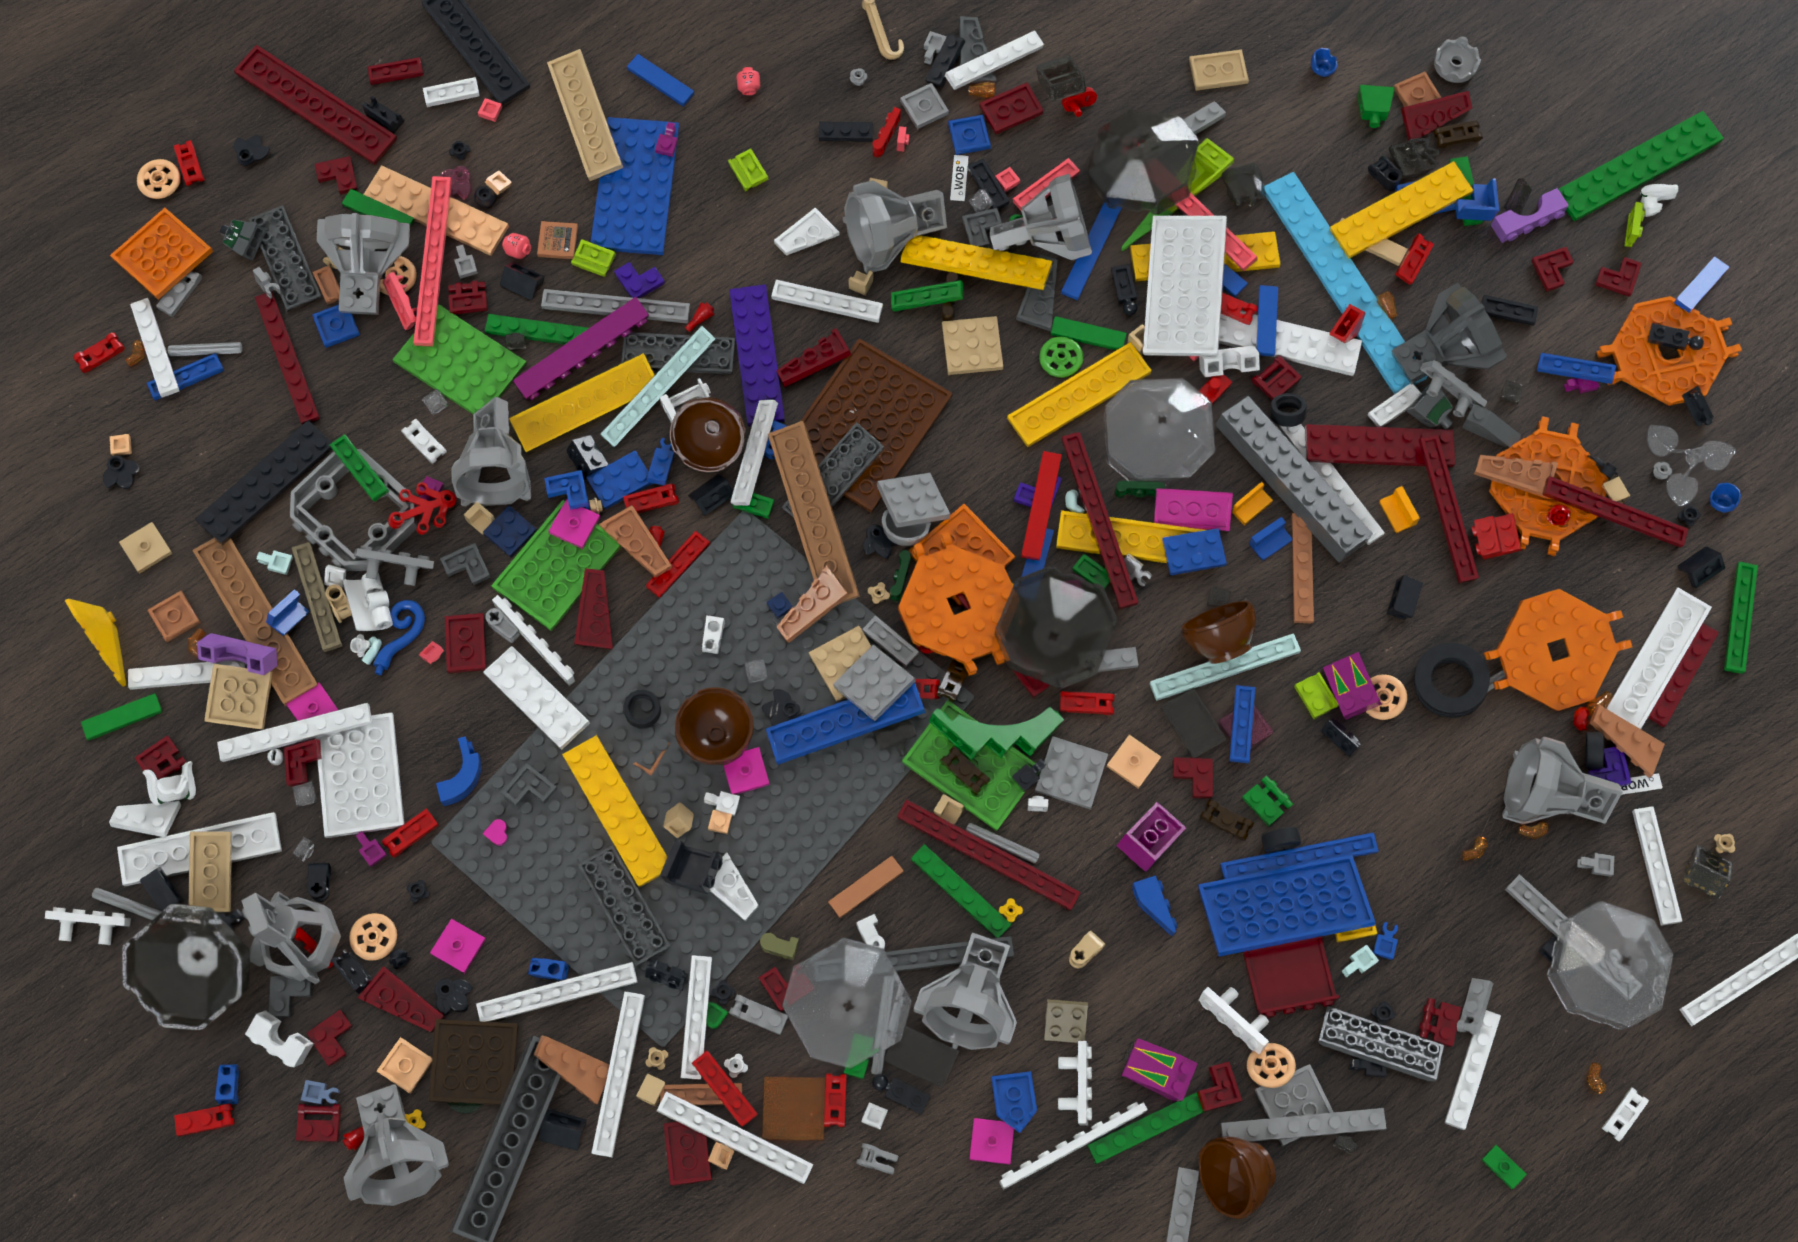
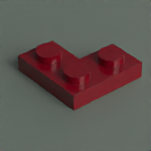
M350 156L315 164L319 183L336 179L340 195L348 193L350 189L358 191Z
M1567 247L1533 257L1531 260L1546 292L1564 286L1565 283L1559 269L1571 266L1574 263Z
M1624 257L1619 272L1601 267L1595 285L1630 297L1642 263Z
M313 739L284 748L287 786L293 787L307 782L306 763L322 759L320 740Z
M1174 757L1173 778L1192 779V798H1212L1213 759Z
M776 967L759 977L760 982L780 1012L814 990L803 972L787 983Z
M340 1009L306 1034L330 1067L347 1055L336 1038L353 1026Z
M1230 1062L1209 1067L1215 1087L1197 1092L1203 1112L1241 1102L1242 1098Z

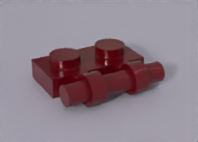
M475 280L472 283L461 284V282H458L455 285H448L449 293L456 292V294L449 295L450 313L462 314L488 311L486 291H479V289H486L485 281L478 282ZM472 290L471 293H462V291Z
M168 735L135 757L142 770L153 771L157 780L166 778V776L174 771H179L182 769L181 766L187 763L183 756L175 760L174 756L180 753V751ZM169 761V766L163 770L159 769V766Z
M1428 998L1427 1004L1423 1008L1424 1018L1419 1026V1030H1421L1419 1037L1427 1039L1428 1033H1432V1041L1453 1047L1457 1022L1459 1021L1462 1007L1441 1002L1439 1009L1434 1007L1436 1000ZM1432 1015L1437 1016L1435 1026L1430 1025Z

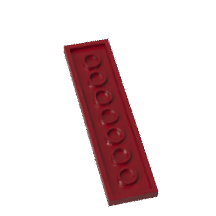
M1306 424L1305 426L1306 460L1308 462L1425 466L1418 440L1438 435L1447 467H1454L1456 465L1453 430Z

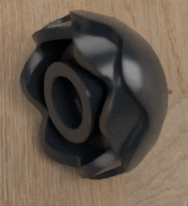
M481 186L474 193V201L480 207L487 208L492 206L497 198V194L489 186Z

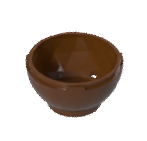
M1237 601L1215 607L1185 622L1181 627V634L1188 645L1195 652L1206 657L1211 664L1237 658L1247 653L1253 647L1251 640L1256 628L1254 605L1249 601Z
M1232 1136L1212 1139L1201 1148L1199 1154L1200 1180L1214 1208L1218 1212L1235 1219L1246 1218L1258 1210L1264 1203L1276 1179L1275 1166L1266 1149L1257 1143H1251L1245 1139Z

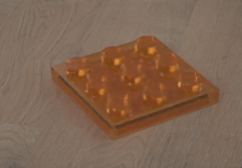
M764 1077L762 1139L824 1140L825 1078Z

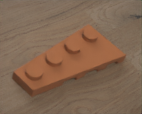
M1480 455L1474 475L1547 498L1542 495L1546 478L1549 476L1554 477L1558 462L1546 463L1541 460L1524 461L1519 458L1505 459V457Z
M632 505L599 524L608 535L655 578L672 568V565Z
M827 565L822 570L823 573L820 577L812 582V586L806 594L803 593L799 598L798 604L791 608L777 625L778 630L788 643L849 596Z
M1598 705L1595 707L1590 724L1599 732H1602L1607 740H1612L1621 753L1627 754L1635 766H1639L1645 771L1644 774L1648 778L1652 777L1665 744L1603 706Z
M541 1035L534 1055L549 1068L561 1075L565 1081L572 1084L581 1094L588 1097L592 1103L598 1104L606 1084L609 1064Z

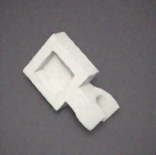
M721 791L718 797L706 792L704 803L717 806V811L730 813L732 816H735L740 796Z

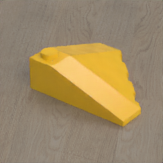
M66 599L65 602L74 618L85 629L84 632L91 643L100 651L99 655L110 670L114 672L113 675L123 687L126 686L118 631L114 624L116 619L112 612L107 613L100 606Z

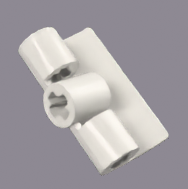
M379 573L377 579L366 578V574L362 576L361 580L343 579V585L357 631L383 630L393 625L388 608V594L386 591H383Z

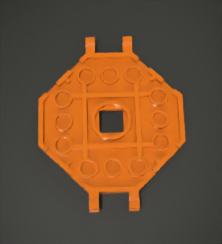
M1671 296L1635 304L1613 343L1600 346V350L1596 352L1598 359L1605 358L1610 354L1613 355L1618 372H1615L1612 384L1624 381L1668 406L1684 403L1682 395L1697 385L1705 397L1727 357H1737L1739 355L1738 352L1742 351L1740 344L1727 347L1721 331L1728 330V326L1732 325L1730 317L1716 321L1711 317L1709 319L1699 314L1700 312L1694 308L1688 313L1675 304L1676 299ZM1655 323L1689 331V338L1700 336L1704 340V345L1697 351L1692 350L1689 345H1686L1684 351L1677 349L1679 358L1666 360L1662 357L1659 346L1647 341L1651 324Z
M1542 416L1538 422L1537 431L1496 455L1497 457H1505V459L1519 458L1524 461L1558 462L1554 478L1606 497V492L1602 485L1608 481V477L1599 471L1600 469L1596 466L1597 463L1587 457V455H1590L1589 452L1584 450L1580 440L1577 438L1579 424L1571 423L1567 434L1547 430L1549 418ZM1491 480L1489 489L1491 495L1506 515L1514 514L1517 530L1521 534L1519 538L1521 549H1526V545L1528 546L1529 536L1551 540L1547 554L1555 556L1556 552L1559 551V543L1562 539L1598 518L1596 515L1554 499L1545 498ZM1560 504L1570 510V519L1565 525L1554 526L1547 521V512L1552 506Z
M947 532L942 534L940 539L945 548L943 550L925 556L921 543L913 546V553L917 558V564L898 606V611L913 644L924 646L933 652L956 659L964 664L968 676L976 674L978 670L972 660L987 654H993L997 665L1004 663L1006 658L1000 646L1019 598L1003 565L954 546L951 536ZM963 593L971 609L954 615L947 599Z
M1561 589L1521 600L1515 616L1511 619L1505 631L1506 634L1502 642L1499 643L1497 649L1484 652L1486 660L1499 657L1506 678L1493 682L1495 690L1510 686L1528 697L1547 705L1554 711H1560L1594 700L1617 652L1633 647L1631 640L1615 643L1609 624L1610 621L1623 618L1622 611H1613L1605 614ZM1564 639L1568 657L1552 661L1547 643Z

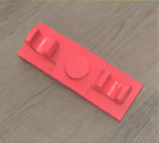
M395 272L389 273L383 280V284L404 329L409 330L416 323L414 314L417 312V308L411 309L409 297L404 292L407 284L401 285L399 283L403 276L398 275L396 277Z

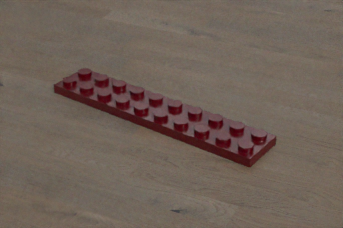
M258 45L234 69L236 75L373 165L377 164L397 140L396 135Z

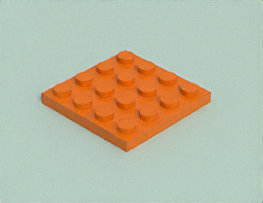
M164 208L110 256L159 300L206 259L213 250L170 211Z
M965 503L954 511L949 519L941 522L919 542L923 547L925 556L945 549L940 539L942 534L949 532L953 545L1001 564L1004 567L1015 560L1012 552ZM912 547L908 551L910 552L911 557L917 562V558L913 553L914 547ZM956 596L950 597L958 607L962 605Z

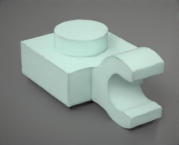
M273 551L272 556L259 552L256 559L259 560L258 563L268 565V570L287 575L293 557L292 555Z
M1365 945L1349 957L1352 963L1345 967L1342 973L1345 977H1348L1357 969L1363 973L1379 960L1370 948Z

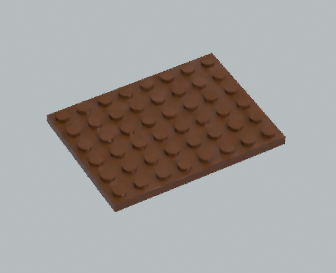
M859 338L850 350L851 355L844 358L801 421L805 423L818 465L856 422L884 446L879 456L843 495L872 513L882 499L877 488L878 481L897 478L952 398L953 393Z

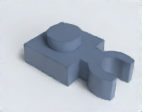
M306 1080L301 1101L322 1105L323 1100L326 1099L330 1104H337L338 1101L331 1099V1094L340 1093V1090L337 1088L326 1090L327 1084Z

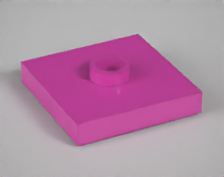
M566 500L548 532L561 540L583 549L597 525L600 515L584 507L570 510L569 502Z
M317 683L318 686L287 703L297 721L338 711L320 683Z
M759 747L744 751L740 758L727 765H723L730 791L733 795L770 785Z
M451 919L430 954L465 974L486 938Z
M974 1118L969 1160L1010 1165L1014 1129L1003 1121Z

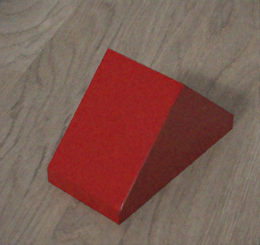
M1349 304L1329 335L1343 343L1349 342L1358 336L1366 313Z

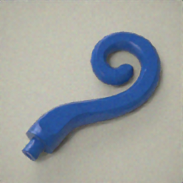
M399 601L390 610L393 626L397 629H405L412 622L410 616H406L404 620H398L397 616L402 610L412 611L415 615V621L412 628L406 634L385 645L379 651L373 664L376 667V675L382 676L383 671L388 670L392 657L414 641L421 633L425 623V614L422 607L415 601Z

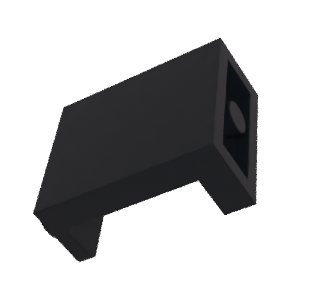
M675 839L660 876L666 883L708 894L715 884V876L722 867L723 858L717 851L710 853L685 846L682 841Z

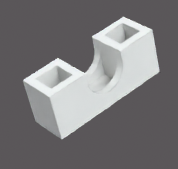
M1254 345L1218 350V356H1199L1200 371L1204 377L1223 375V370L1231 368L1239 369L1241 372L1260 370L1259 352Z
M266 1010L256 1014L245 1035L250 1037L253 1043L266 1048L269 1054L282 1059L285 1065L296 1067L303 1064L314 1043L299 1033L290 1035L286 1042L279 1038L277 1032L282 1021Z

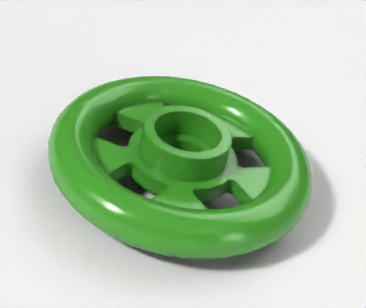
M1062 336L1048 340L1042 346L1039 354L1042 368L1048 374L1058 378L1074 375L1081 368L1084 358L1079 344L1071 338ZM1057 344H1065V348H1057ZM1048 350L1054 351L1052 357L1047 356ZM1074 350L1075 353H1076V356H1075V357H1071L1069 351ZM1063 354L1065 357L1059 358L1058 355ZM1052 362H1054L1056 365H1059V367L1057 369H1054L1050 365ZM1070 362L1073 366L1069 369H1066L1064 365H1067Z

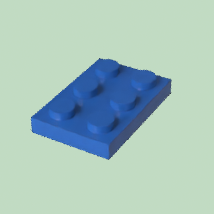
M636 451L586 477L597 498L601 500L605 510L623 501V496L637 493L653 484L647 482L648 470Z
M1219 528L1162 538L1170 575L1223 567L1227 564Z

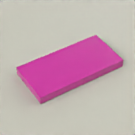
M1156 488L1154 523L1203 530L1219 528V531H1230L1233 493Z

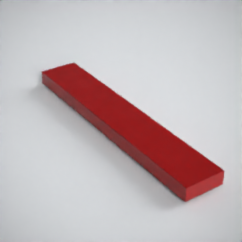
M1043 451L1021 555L1022 558L1040 561L1062 454Z

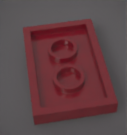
M1028 82L980 102L979 105L995 135L1044 113Z
M484 614L445 616L447 672L458 673L486 670Z
M679 1122L663 1123L670 1186L711 1181L707 1136Z

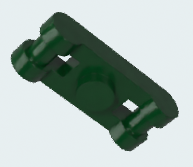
M1119 481L1116 485L1115 495L1118 498H1123L1125 495H1134L1135 497H1145L1147 495L1153 496L1156 499V488L1165 489V485L1162 482Z
M902 550L899 554L900 569L895 570L893 580L896 581V584L890 588V598L894 602H898L901 599L911 561V554L907 550Z

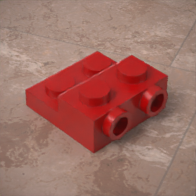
M1513 513L1495 518L1489 516L1474 520L1475 525L1472 526V532L1474 537H1478L1479 543L1475 544L1478 555L1481 554L1484 560L1522 551Z

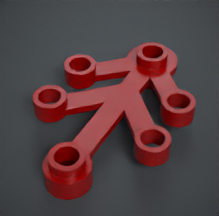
M424 482L417 485L416 493L430 496L435 500L427 501L412 495L408 489L401 490L399 499L402 502L418 505V507L403 513H391L388 518V524L390 527L398 529L405 520L423 513L421 522L416 528L417 532L421 535L426 534L429 530L428 523L434 508L440 506L439 513L434 518L433 524L435 527L441 528L446 522L445 515L447 509L452 508L457 500L456 495L452 491L443 490L438 492L428 488V485ZM419 487H423L425 491H421ZM406 493L408 498L403 497L402 494ZM444 497H449L450 501L445 500ZM394 517H399L400 521H396ZM436 520H442V524H439ZM420 526H424L426 530H421Z

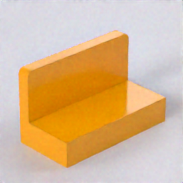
M1262 482L1233 507L1232 513L1244 526L1273 501L1263 490L1264 484Z
M1403 486L1396 488L1392 495L1379 501L1396 533L1418 523L1420 517Z

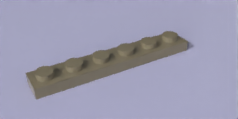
M310 542L292 547L322 650L327 652L342 647L343 645L330 603L325 594L326 590Z

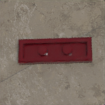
M420 57L367 66L371 85L424 76Z

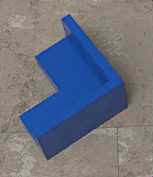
M1491 179L1487 185L1473 184L1471 186L1473 189L1471 194L1472 200L1457 199L1455 202L1456 219L1491 221L1499 212L1496 179Z
M582 470L544 478L548 498L567 494L570 510L586 507V509L590 510Z

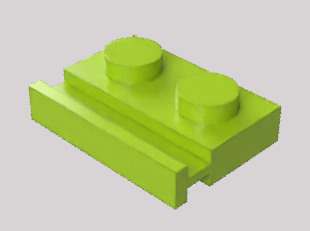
M752 149L735 156L732 160H728L730 167L745 192L749 188H754L769 180Z
M1635 202L1631 213L1628 215L1624 246L1632 247L1636 239L1641 237L1643 227L1640 226V223L1645 215V211L1642 210L1643 203Z
M581 239L571 264L606 277V273L616 253Z
M1320 672L1294 686L1313 719L1339 706Z

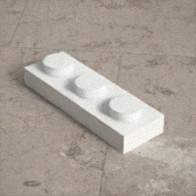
M476 77L423 88L427 107L480 96Z
M1410 383L1370 411L1368 417L1377 427H1383L1405 412L1421 392L1414 384L1411 385Z

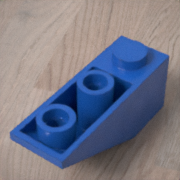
M1156 876L1134 882L1132 890L1138 906L1170 936H1174L1176 933L1175 929L1178 927L1175 918L1170 916L1169 910H1171L1169 901L1163 897L1162 892L1164 888L1160 880L1157 881Z

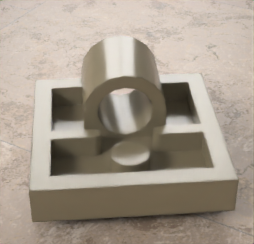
M1047 999L1044 1040L1075 1043L1085 1041L1088 1002Z

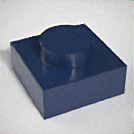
M783 592L766 602L777 619L793 608Z

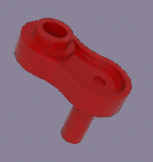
M1086 87L1078 92L1068 93L1062 99V106L1066 111L1074 112L1077 117H1080L1082 115L1080 108L1093 105L1097 100V94L1091 87Z

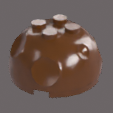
M698 397L684 403L675 414L670 426V442L674 452L690 468L702 472H716L725 469L741 454L746 429L740 413L730 404L718 398Z
M718 687L699 690L696 694L686 699L679 708L675 720V736L680 748L693 760L712 766L727 765L740 758L752 739L754 729L752 713L744 700L733 691Z

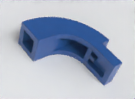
M466 736L458 738L463 757L460 772L452 779L436 783L443 806L457 803L467 797L476 787L481 775V757L478 752L475 753L472 741L468 742Z

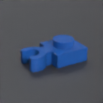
M1385 922L1381 928L1383 935H1377L1373 954L1392 960L1398 939L1392 937L1398 931V925L1393 927V931H1388V922Z

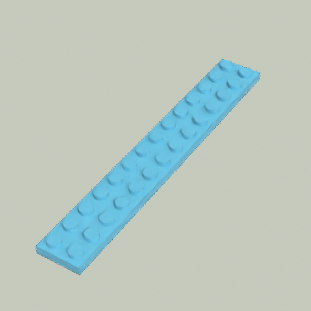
M1292 172L1263 186L1262 191L1340 312L1343 314L1348 305L1351 304L1366 313L1357 338L1362 340V346L1395 395L1410 384L1392 356V350L1405 342L1351 258L1348 259L1330 232V226L1296 174ZM1425 376L1424 378L1420 379L1419 381L1413 384L1416 385L1426 380L1428 376Z

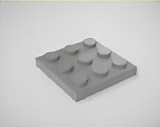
M931 473L881 480L877 483V488L896 528L946 520L950 517V512Z
M873 645L833 686L871 719L876 721L916 681L911 674Z
M1052 736L1044 761L1046 766L1041 770L1035 792L1091 810L1108 754Z
M1310 1064L1296 1070L1291 1080L1283 1086L1276 1088L1261 1086L1255 1089L1268 1119L1334 1113ZM1299 1138L1278 1139V1140H1279L1281 1146H1284V1145H1286V1144H1288V1143H1290V1142H1292V1141H1295V1140H1297V1139H1299Z

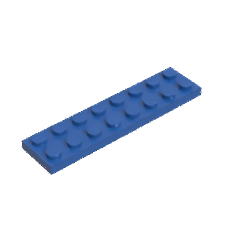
M914 683L876 721L871 719L850 700H845L766 728V732L777 765L926 712Z

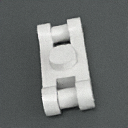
M414 419L411 422L412 424L407 428L404 427L401 432L430 463L434 464L440 455L446 454L447 451L417 419ZM418 430L419 434L414 437L412 433ZM432 448L436 449L432 453L429 452Z
M1631 1087L1613 1114L1605 1122L1602 1129L1606 1132L1609 1131L1617 1141H1620L1649 1100L1644 1096L1638 1095L1637 1091ZM1631 1100L1637 1103L1636 1107L1630 1104ZM1616 1121L1622 1124L1620 1129L1614 1126Z

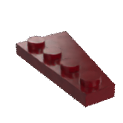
M1469 91L1401 108L1408 142H1414L1432 130L1472 109Z
M837 328L831 331L832 334L827 338L822 337L818 340L816 346L813 348L808 347L804 350L802 356L793 358L777 370L784 387L851 355Z
M585 568L575 645L613 649L603 570Z
M384 966L358 996V999L432 1033L435 1030L436 1019L445 1018L442 1013Z

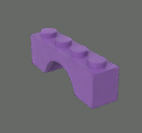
M1558 188L1541 195L1537 203L1538 212L1533 215L1522 216L1509 210L1496 216L1491 227L1502 243L1507 240L1513 241L1522 233L1527 234L1537 226L1542 227L1554 218L1559 219L1563 217L1569 205Z
M213 633L197 642L198 660L211 663L227 660L241 661L247 664L248 672L265 675L278 666L276 648Z

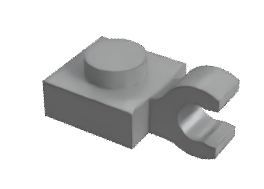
M929 32L924 43V49L927 50L924 56L926 58L924 63L932 64L935 53H939L947 36Z
M463 245L456 246L459 258L454 259L460 279L478 274L473 256L466 255Z
M260 267L253 270L256 282L269 298H272L271 291L273 290L279 294L281 293L278 284L270 283L272 280L267 272L264 273Z
M1594 853L1592 858L1580 857V859H1577V867L1592 868V874L1611 877L1614 875V856Z

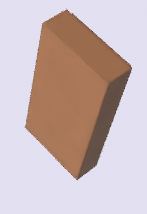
M330 265L314 271L313 275L327 305L338 301L340 287Z

